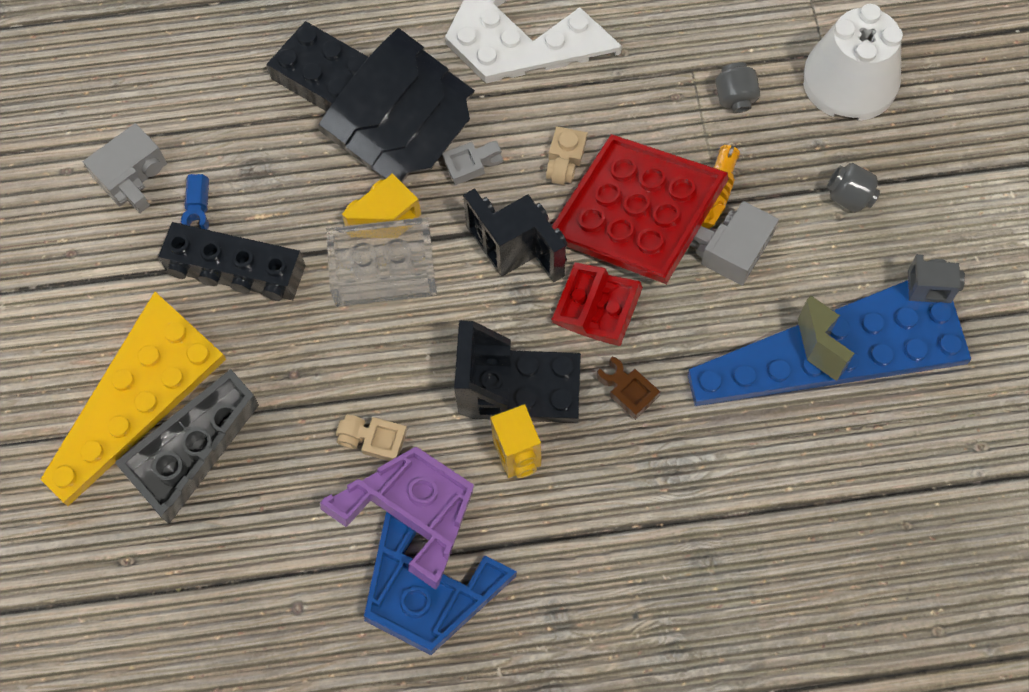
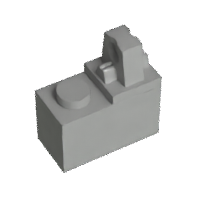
M136 123L82 161L92 178L119 207L128 201L139 213L150 206L146 201V197L141 192L145 188L143 182L149 177L157 175L167 165L159 147Z
M742 201L737 211L732 209L729 211L723 224L721 223L718 229L711 227L709 230L701 226L690 246L697 249L696 253L702 257L701 265L743 286L773 237L779 219Z

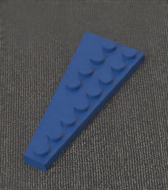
M907 280L833 310L840 317L829 336L855 353L845 372L837 381L807 361L799 325L693 367L688 371V379L694 405L701 406L967 365L971 361V356L954 302L909 301Z

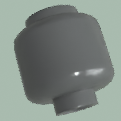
M744 62L724 66L721 69L722 72L716 77V88L720 105L724 108L732 109L733 113H742L752 108L751 104L760 98L756 70L747 67V64Z
M849 163L845 167L840 165L832 174L827 185V189L830 190V199L854 213L861 211L864 207L871 208L880 195V190L876 189L878 185L877 176L855 163Z

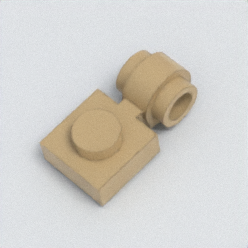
M556 126L549 150L546 179H551L552 183L564 186L566 183L572 184L576 166L581 165L588 132Z
M345 415L344 420L339 421L335 433L338 437L336 442L339 445L350 449H357L358 444L364 441L362 447L363 454L391 461L400 455L407 433L406 426L372 417L369 428L364 427L366 421L354 415Z

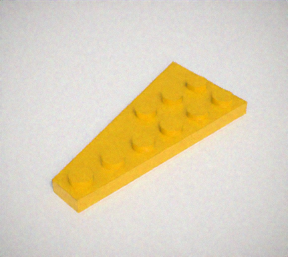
M154 292L40 480L65 505L69 506L226 360L224 354L158 293Z

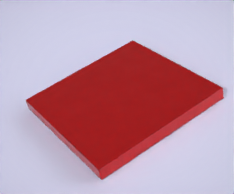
M610 134L552 227L554 230L558 228L563 233L568 244L567 247L667 285L729 180L728 172Z

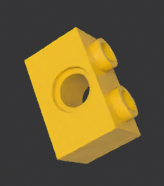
M524 404L490 417L493 442L507 477L517 476V478H524L535 473L537 467L541 466V441L526 405Z

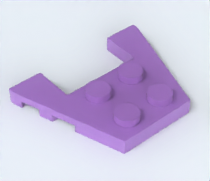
M414 447L378 467L376 473L364 480L357 479L348 484L347 489L335 496L330 494L320 502V509L347 527L364 507L372 501L429 541L409 563L408 571L436 590L442 579L470 502L474 485L418 447Z

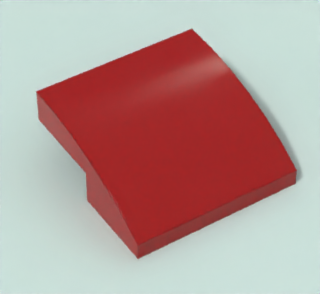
M575 262L551 320L554 324L574 333L621 346L642 292V284L637 280L611 276L606 268Z

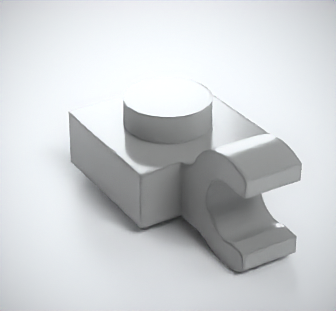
M497 141L489 142L475 149L473 142H469L442 154L454 185L484 175V165L491 167L503 162L502 151Z

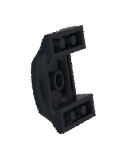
M397 28L376 48L349 80L319 123V131L383 179H386L393 173L403 183L410 173L431 170L445 150L470 121L467 101L475 90L424 51V46L400 28Z

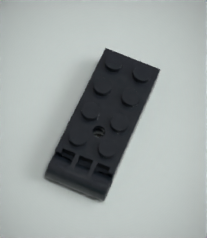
M305 21L269 60L266 66L272 80L327 112L349 80L367 60L368 56Z

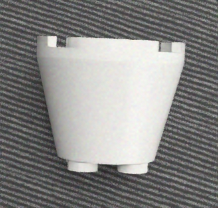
M866 4L862 8L852 9L843 14L818 42L806 60L803 83L807 96L818 109L832 117L837 114L858 118V121H863L882 114L890 107L901 84V40L903 33L894 19L882 12L877 5Z

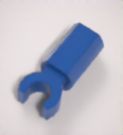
M189 174L186 178L184 206L187 211L183 213L181 223L190 226L194 220H200V227L207 230L209 222L205 213L208 210L209 178L203 174Z

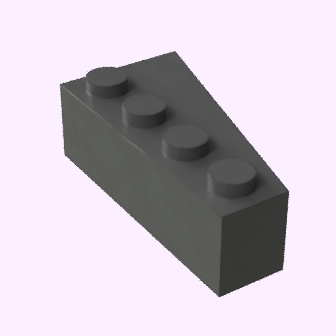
M230 369L118 459L115 464L159 516L170 524L258 408L259 404L254 394Z

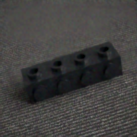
M175 222L171 223L158 256L166 272L175 278L185 279L187 276L198 279L209 286L222 284L230 286L233 290L240 293L257 292L275 301H281L282 298L294 301L306 266L300 250Z

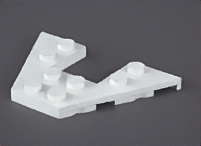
M463 0L445 36L446 45L485 83L500 81L504 77L514 78L523 76L525 71L544 67L545 70L568 66L572 62H588L590 57L614 52L616 56L621 53L622 48L610 34L580 7L532 41L497 8L507 0Z

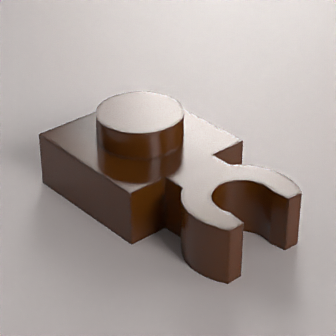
M612 356L609 365L616 372L608 375L602 369H599L597 371V379L603 385L614 387L610 391V397L636 420L660 396L661 391L636 369L627 375L623 371L622 362Z

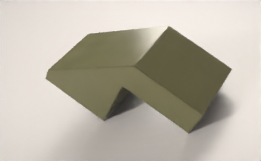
M810 296L798 317L807 361L837 381L845 372L855 353L829 336L840 315L813 296Z

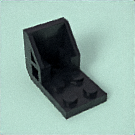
M459 320L454 382L458 414L472 419L491 420L490 417L525 404L531 420L534 422L578 423L581 353L511 350V339L475 321Z

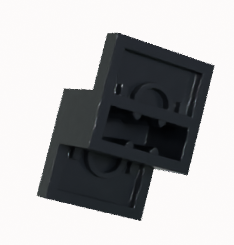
M475 188L463 194L466 227L501 277L534 258L537 259L553 283L565 276V262H567L566 247L568 246L566 238L558 228L553 229L548 222L549 217L544 207L540 203L535 204L529 194L495 212L490 200L487 197L481 198Z

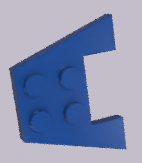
M386 511L364 613V621L432 655L516 577L517 571L484 556L467 586L443 574L440 584L435 590L408 571L409 563L413 559L404 554L417 532Z

